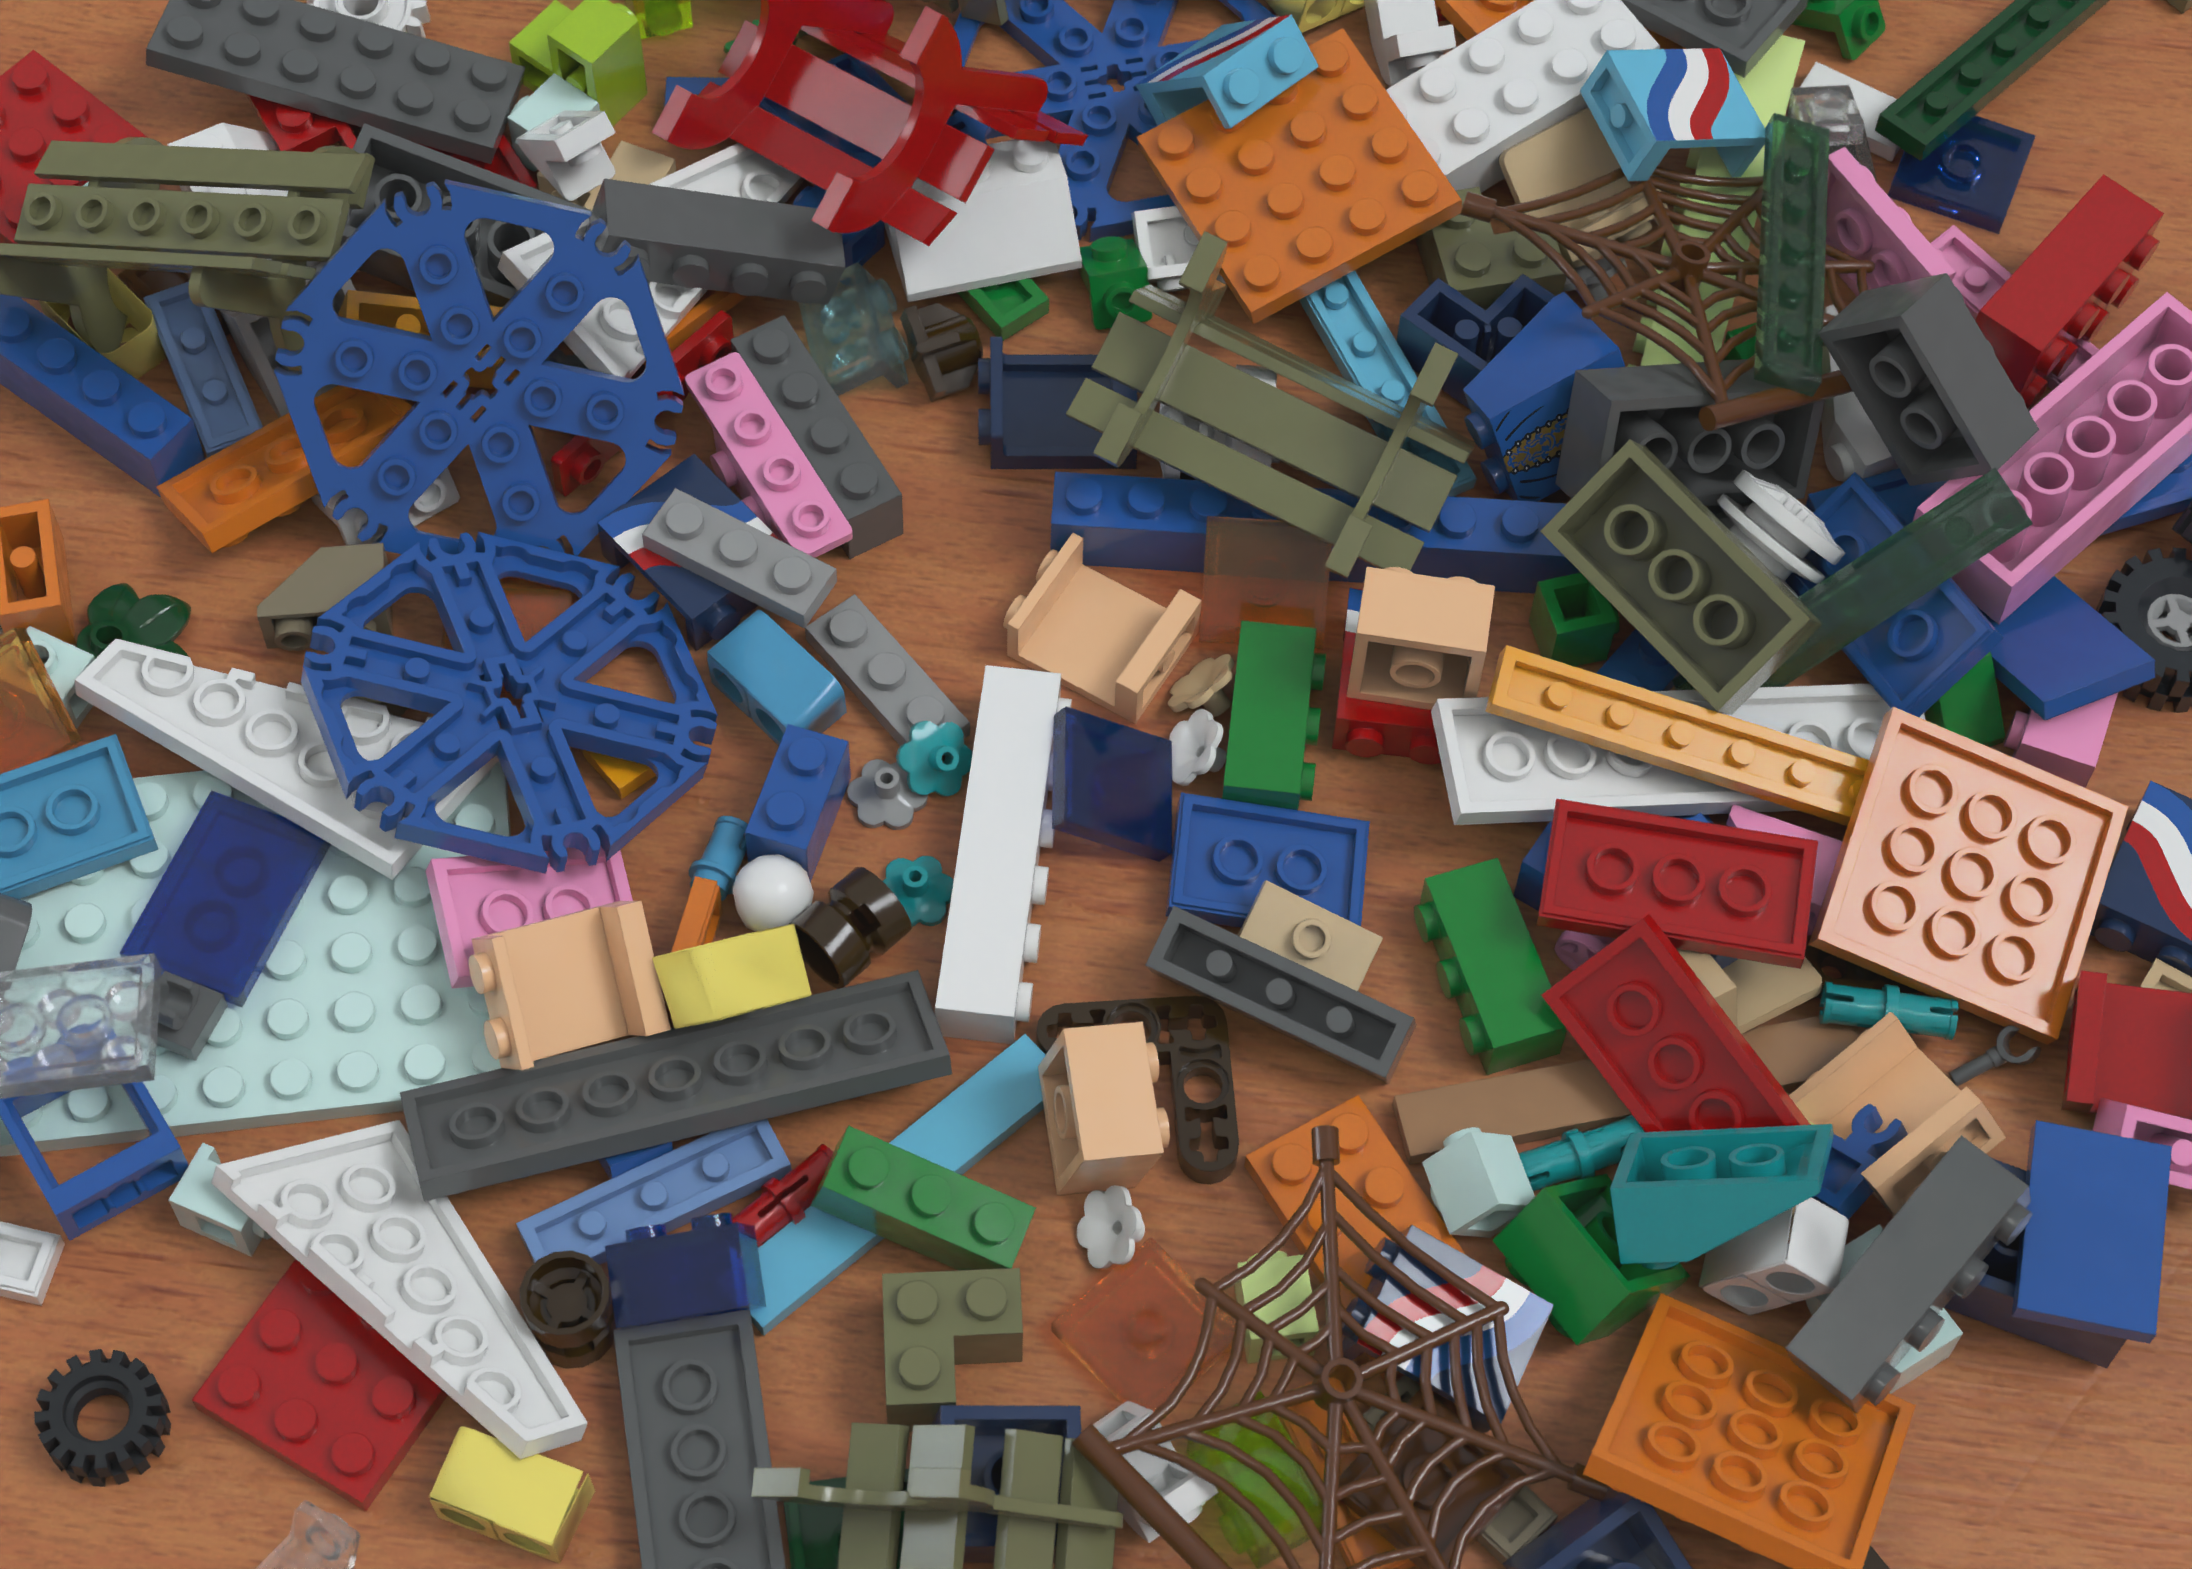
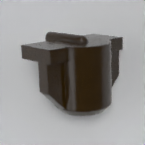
M938 303L917 309L916 305L905 308L900 320L907 336L911 361L919 378L926 387L930 401L933 402L967 390L978 369V358H983L982 343L973 321Z

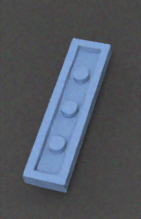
M764 1119L711 1132L516 1223L533 1263L553 1252L572 1250L588 1255L601 1265L760 1190L761 1186L772 1177L780 1180L791 1171V1163L768 1120Z

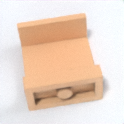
M1072 533L1060 551L1052 549L1045 556L1036 575L1037 583L1028 596L1025 597L1020 594L1009 607L1003 622V627L1007 629V656L1035 671L1061 673V684L1136 724L1199 633L1202 600L1180 589L1167 608L1083 565V538Z
M617 901L471 939L475 954L469 957V972L476 991L479 994H484L490 1020L484 1022L485 1041L491 1056L495 1060L499 1059L501 1068L525 1070L534 1067L533 1061L628 1035L647 1037L671 1030L661 984L652 960L654 954L642 901Z
M1889 1012L1874 1026L1865 1030L1857 1040L1822 1069L1813 1073L1805 1083L1789 1095L1807 1120L1816 1125L1832 1124L1833 1133L1844 1140L1852 1133L1853 1118L1860 1109L1868 1104H1872L1877 1108L1883 1120V1124L1874 1133L1884 1131L1895 1118L1902 1121L1908 1135L1861 1173L1874 1191L1872 1194L1893 1216L1897 1214L1961 1135L1986 1154L2006 1138L1983 1102L1967 1086L1960 1090L1916 1046L1899 1019L1892 1012Z

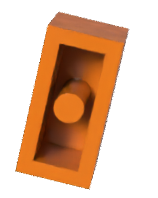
M49 499L0 507V625L9 645L16 644L29 626L66 643H76L64 538Z

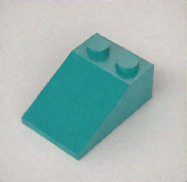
M1832 1124L1630 1133L1610 1188L1620 1264L1641 1263L1643 1267L1648 1269H1666L1677 1265L1679 1262H1689L1819 1194L1834 1137Z

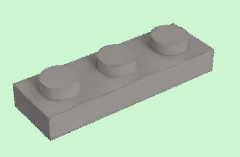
M676 488L642 533L644 548L804 629L837 583L836 568Z
M855 594L805 627L807 642L900 746L909 741L911 727L920 721H931L937 726L944 722H953L962 729L964 738L970 735V722Z

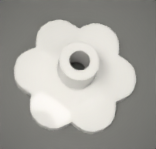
M1205 709L1196 710L1188 721H1180L1170 733V747L1163 756L1162 767L1165 772L1172 774V780L1181 786L1189 785L1197 775L1205 774L1208 771H1219L1226 761V752L1218 747L1223 737V727L1220 723L1213 720V715Z
M1113 1185L1106 1191L1093 1190L1085 1199V1216L1079 1221L1076 1235L1078 1242L1081 1246L1088 1249V1260L1094 1268L1107 1269L1113 1263L1127 1264L1134 1255L1135 1243L1141 1241L1145 1233L1141 1212L1132 1206L1130 1192L1123 1186Z

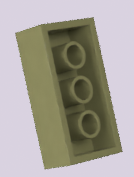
M1631 439L1540 531L1717 712L1732 715L1823 625L1645 446Z

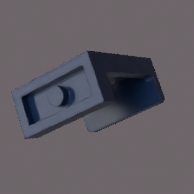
M990 336V358H978V395L990 394L991 409H978V445H991V469H1136L1137 450L1133 448L1119 467H1115L1105 462V460L1094 456L1093 452L1102 433L1067 417L1066 412L1085 378L1137 402V391L1092 370V365L1097 355H1007L1003 353L1002 336Z

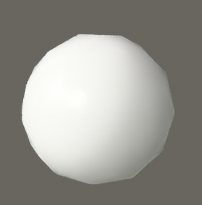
M780 854L763 855L750 861L740 870L733 885L736 910L746 928L755 932L788 925L812 905L814 895L809 877L803 867L798 862Z

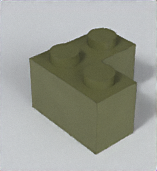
M1479 187L1455 190L1462 200V206L1467 191L1482 195ZM1459 214L1415 238L1429 286L1439 278L1484 310H1487L1522 273L1555 296L1564 291L1565 274L1549 257L1516 231L1494 234L1491 223ZM1534 231L1561 254L1557 241L1546 234Z
M1020 1268L882 1274L887 1424L909 1426V1432H912L913 1425H932L940 1405H956L955 1365L1022 1362L1023 1323Z

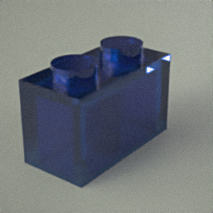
M717 1213L690 1219L692 1230L667 1235L665 1224L626 1230V1242L605 1246L616 1328L625 1329L766 1307L755 1226L738 1222L733 1223L731 1213Z

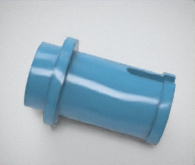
M732 816L718 817L701 859L694 861L689 868L691 888L694 878L697 876L717 881L718 886H720L722 901L726 899L727 895L733 894L736 874L747 851L744 834L748 825L746 822Z

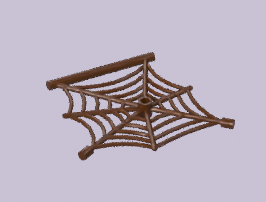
M1793 152L1784 154L1771 167L1769 176L1744 178L1708 177L1681 173L1658 166L1652 173L1653 176L1675 182L1700 186L1727 188L1759 187L1751 196L1717 194L1682 187L1650 176L1647 181H1637V184L1609 198L1579 209L1541 218L1524 214L1578 198L1625 177L1621 167L1576 188L1506 207L1497 206L1496 199L1467 191L1460 215L1490 223L1491 218L1499 220L1528 239L1549 257L1573 283L1586 304L1582 309V316L1585 319L1601 316L1625 326L1650 339L1688 368L1715 401V404L1702 407L1699 412V421L1704 430L1714 431L1853 392L1842 372L1837 370L1731 400L1728 399V389L1741 375L1761 362L1786 352L1826 347L1820 337L1784 342L1758 352L1734 368L1724 380L1719 366L1734 347L1756 335L1786 328L1825 327L1836 317L1818 309L1807 289L1805 274H1826L1831 300L1838 314L1846 305L1840 295L1836 274L1857 273L1859 295L1863 291L1868 290L1866 273L1874 271V262L1871 260H1857L1826 244L1800 222L1787 204L1781 186L1788 185L1802 171L1803 160L1798 154ZM1656 189H1659V190H1662V191H1665V192H1668V193H1671V194H1674V195H1677V196H1681V197H1686V198H1691V199H1696V200H1701V201H1706V202H1711V203H1717V204H1730V205H1741V206H1740L1737 210L1727 209V208H1722V207H1716V206L1706 205V204L1697 203V202L1689 201V200H1686V199H1682V198H1679V197H1675V196H1672V195H1669V194H1666V193L1657 191ZM1643 192L1649 205L1620 222L1588 233L1560 225V223L1581 219L1614 207ZM1773 192L1779 210L1795 232L1820 252L1836 260H1825L1800 248L1784 236L1767 216L1762 202ZM1663 203L1696 213L1726 218L1727 220L1723 224L1694 219L1665 208ZM1755 210L1761 225L1773 240L1792 255L1804 261H1793L1779 253L1760 237L1751 226L1747 217ZM1651 215L1654 216L1659 228L1645 237L1622 243L1606 238L1627 230ZM1671 221L1689 228L1712 232L1713 234L1708 239L1692 237L1676 231ZM1740 226L1755 247L1773 261L1759 260L1743 249L1731 233ZM1534 231L1550 236L1575 254L1596 275L1608 297L1596 302L1579 274L1560 253ZM1664 237L1672 257L1641 248L1647 247ZM1724 241L1734 255L1744 262L1728 254L1720 244ZM1580 245L1597 249L1616 270L1627 288L1618 292L1605 270ZM1714 252L1722 262H1709L1711 253ZM1617 256L1634 260L1645 271L1649 279L1636 284L1625 265ZM1654 267L1661 268L1666 271L1658 274ZM1795 274L1798 294L1804 305L1783 297L1775 275ZM1724 275H1736V280ZM1765 275L1770 292L1746 284V276ZM1703 282L1722 290L1714 292L1702 301L1699 286ZM1660 289L1690 309L1691 313L1676 302L1653 291ZM1737 296L1755 301L1723 310L1709 323L1707 321L1705 310L1716 302ZM1642 297L1670 310L1695 328L1697 337L1681 324L1656 309L1635 301V299ZM1623 306L1656 321L1680 336L1703 356L1707 374L1692 357L1672 341L1650 327L1612 309ZM1783 311L1796 316L1753 325L1728 339L1717 352L1715 351L1711 333L1726 320L1750 312Z
M1328 1125L1317 1126L1311 1129L1312 1160L1314 1165L1319 1166V1170L1302 1204L1280 1233L1247 1264L1212 1284L1205 1278H1198L1195 1281V1290L1206 1298L1202 1328L1195 1354L1183 1378L1168 1399L1122 1439L1109 1442L1090 1424L1072 1442V1445L1192 1569L1232 1568L1122 1456L1123 1454L1140 1450L1178 1464L1220 1489L1254 1519L1276 1546L1288 1569L1302 1568L1285 1539L1251 1500L1223 1477L1187 1456L1158 1444L1185 1438L1223 1451L1263 1477L1299 1518L1319 1554L1318 1569H1334L1335 1547L1338 1542L1367 1527L1399 1520L1405 1521L1417 1545L1373 1555L1346 1569H1373L1399 1560L1419 1556L1425 1557L1431 1569H1460L1466 1543L1488 1510L1521 1487L1555 1477L1568 1482L1567 1489L1600 1502L1604 1499L1608 1490L1606 1484L1583 1474L1585 1465L1576 1463L1572 1468L1562 1464L1535 1426L1518 1391L1508 1358L1504 1316L1509 1312V1305L1505 1301L1497 1302L1414 1245L1376 1212L1334 1170V1166L1340 1163L1339 1129ZM1335 1186L1364 1216L1403 1250L1486 1308L1466 1316L1417 1284L1377 1252L1336 1211ZM1320 1192L1322 1224L1302 1259L1276 1286L1243 1306L1223 1292L1254 1273L1285 1245L1310 1212ZM1337 1227L1371 1261L1408 1291L1455 1322L1431 1332L1387 1306L1355 1282L1339 1267ZM1323 1245L1324 1282L1301 1304L1269 1324L1254 1315V1312L1280 1297L1309 1269ZM1340 1282L1375 1311L1419 1338L1398 1348L1365 1330L1341 1306ZM1325 1297L1326 1324L1313 1338L1297 1346L1278 1332L1305 1315ZM1218 1306L1236 1320L1231 1354L1217 1388L1193 1418L1153 1429L1176 1408L1194 1382L1207 1354L1214 1328L1216 1308ZM1492 1321L1494 1324L1497 1360L1507 1393L1524 1429L1542 1456L1508 1442L1492 1405L1483 1365V1325ZM1342 1322L1363 1342L1385 1354L1360 1366L1350 1359L1343 1358ZM1249 1329L1263 1340L1256 1375L1238 1405L1213 1412L1229 1390L1242 1358L1246 1331ZM1470 1331L1472 1367L1479 1399L1494 1437L1473 1429L1462 1383L1460 1336ZM1327 1340L1328 1363L1324 1366L1310 1356L1309 1353L1318 1349ZM1449 1342L1451 1385L1459 1423L1437 1415L1431 1385L1433 1349ZM1273 1348H1275L1288 1358L1284 1370L1270 1396L1254 1400L1268 1375ZM1421 1355L1419 1383L1424 1410L1402 1402L1396 1385L1397 1366ZM1297 1366L1315 1378L1312 1384L1285 1391L1294 1376ZM1385 1371L1384 1384L1387 1396L1362 1386L1363 1381ZM1329 1378L1338 1379L1343 1384L1345 1392L1335 1390L1330 1385ZM1314 1400L1320 1408L1328 1411L1326 1436L1307 1418L1286 1407ZM1355 1400L1387 1412L1376 1423L1373 1433ZM1272 1412L1299 1426L1325 1451L1324 1482L1307 1456L1278 1430L1252 1419V1417ZM1343 1412L1360 1442L1341 1443ZM1399 1418L1413 1422L1396 1437L1386 1457L1380 1447L1386 1430ZM1236 1423L1271 1439L1303 1468L1322 1502L1321 1534L1305 1506L1269 1467L1234 1444L1205 1434L1203 1431ZM1425 1428L1452 1437V1439L1445 1442L1423 1461L1405 1491L1393 1470L1405 1445ZM1466 1444L1491 1452L1484 1457L1472 1461L1447 1481L1432 1506L1426 1529L1413 1505L1419 1489L1432 1469L1453 1451ZM1351 1453L1368 1455L1378 1474L1339 1487L1341 1455ZM1505 1459L1537 1470L1536 1472L1512 1479L1477 1505L1457 1534L1450 1562L1447 1566L1435 1543L1442 1512L1457 1488L1480 1469ZM1385 1486L1397 1509L1365 1515L1336 1530L1339 1500L1370 1488Z

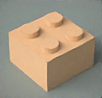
M1366 567L1346 697L1432 710L1437 699L1477 697L1487 651L1495 586L1480 584L1470 578L1461 576L1446 579L1414 574L1410 570L1401 567H1387L1384 569Z
M1143 1022L1063 1029L1038 1065L1057 1195L1092 1192L1093 1190L1103 1191L1113 1185L1133 1188L1164 1153L1163 1148L1168 1147L1170 1140L1167 1113L1163 1107H1156L1153 1083H1156L1159 1077V1059L1156 1046L1153 1042L1146 1043Z

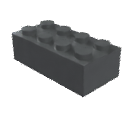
M364 123L353 149L358 153H369L375 158L364 208L349 209L341 246L384 198L386 199L387 210L396 223L401 221L394 209V196L397 192L403 191L409 208L417 212L425 211L431 205L426 185L434 181L441 189L443 206H452L450 192L444 184L445 179L588 211L591 210ZM487 218L476 219L467 226L465 236L489 306L504 307L518 291L497 268L502 253L545 233L544 231ZM379 249L375 251L358 269L415 291L402 256L392 249Z
M1790 356L1774 357L1761 362L1741 375L1728 389L1727 395L1728 399L1731 400L1815 376ZM1748 359L1722 361L1719 366L1723 380L1734 368ZM1696 362L1707 374L1704 362ZM1682 363L1576 370L1555 484L1572 499L1631 439L1645 446L1705 506L1719 505L1717 500L1722 494L1730 497L1738 504L1752 503L1753 501L1733 482L1742 470L1749 472L1758 479L1779 485L1796 499H1804L1825 400L1709 432L1701 426L1699 412L1702 407L1715 404V401Z

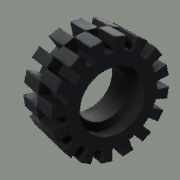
M102 1349L90 1350L91 1362L82 1364L78 1356L75 1355L66 1360L71 1371L65 1376L57 1369L48 1376L47 1379L53 1388L50 1392L43 1389L39 1391L36 1400L42 1411L34 1412L35 1425L40 1431L38 1436L53 1462L61 1471L65 1469L71 1479L82 1483L84 1477H88L93 1486L105 1487L106 1477L113 1476L117 1485L130 1481L126 1473L127 1470L136 1467L142 1475L151 1467L146 1459L150 1453L158 1457L162 1454L165 1445L161 1440V1435H170L171 1422L166 1413H170V1408L153 1373L150 1374L146 1365L138 1358L130 1362L125 1352L113 1349L111 1359H107ZM103 1395H114L125 1400L129 1405V1418L123 1430L116 1436L104 1441H93L83 1437L78 1432V1416L88 1402Z

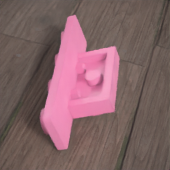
M730 353L685 376L687 389L713 428L716 453L710 455V460L717 477L728 488L734 485L742 498L741 501L782 542L816 558L853 538L852 527L739 353Z

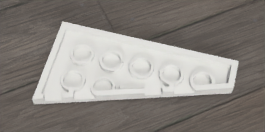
M737 143L648 185L784 204L803 183L804 178ZM589 218L582 222L576 234L584 236L586 228L589 226ZM542 233L504 251L497 268L519 290L554 252L552 239L547 233ZM648 282L666 337L708 291L707 289L684 288L677 285ZM609 297L599 301L563 340L589 370L631 378L646 361L629 308L618 298Z
M115 639L74 680L78 697L391 880L395 878L423 846L394 838L396 828L387 832L379 828L382 811L388 805L382 802H373L359 812L354 808L357 790L352 792L346 800L305 691L300 684L289 682L287 688H282L256 681L255 673L231 668L229 674L194 666L191 657L120 639ZM353 697L346 699L341 704L342 712L359 754L368 761L380 759L424 724L390 715L385 705ZM497 755L435 806L437 815L443 821L453 813L499 761Z
M400 1120L216 1165L211 1183L518 1458L523 1459L582 1440L588 1422L447 1196L423 1201L409 1134Z

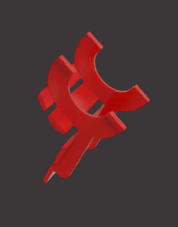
M761 0L759 25L757 26L745 20L718 71L729 79L722 86L710 81L698 95L676 85L651 132L675 146L691 150L708 148L730 138L826 190L821 203L811 219L816 224L833 233H853L864 230L881 220L927 246L932 244L958 213L912 189L911 187L915 180L918 178L966 204L995 150L946 124L954 109L1016 140L1037 142L1048 140L1052 143L1083 146L1088 137L1087 134L1040 111L1048 94V86L1043 79L1030 74L962 67L959 39L953 26L948 21L949 18L925 6L906 43L887 34L894 19V8L885 0ZM799 30L915 88L912 106L793 45L792 43ZM766 97L882 160L872 168L758 106L763 98Z

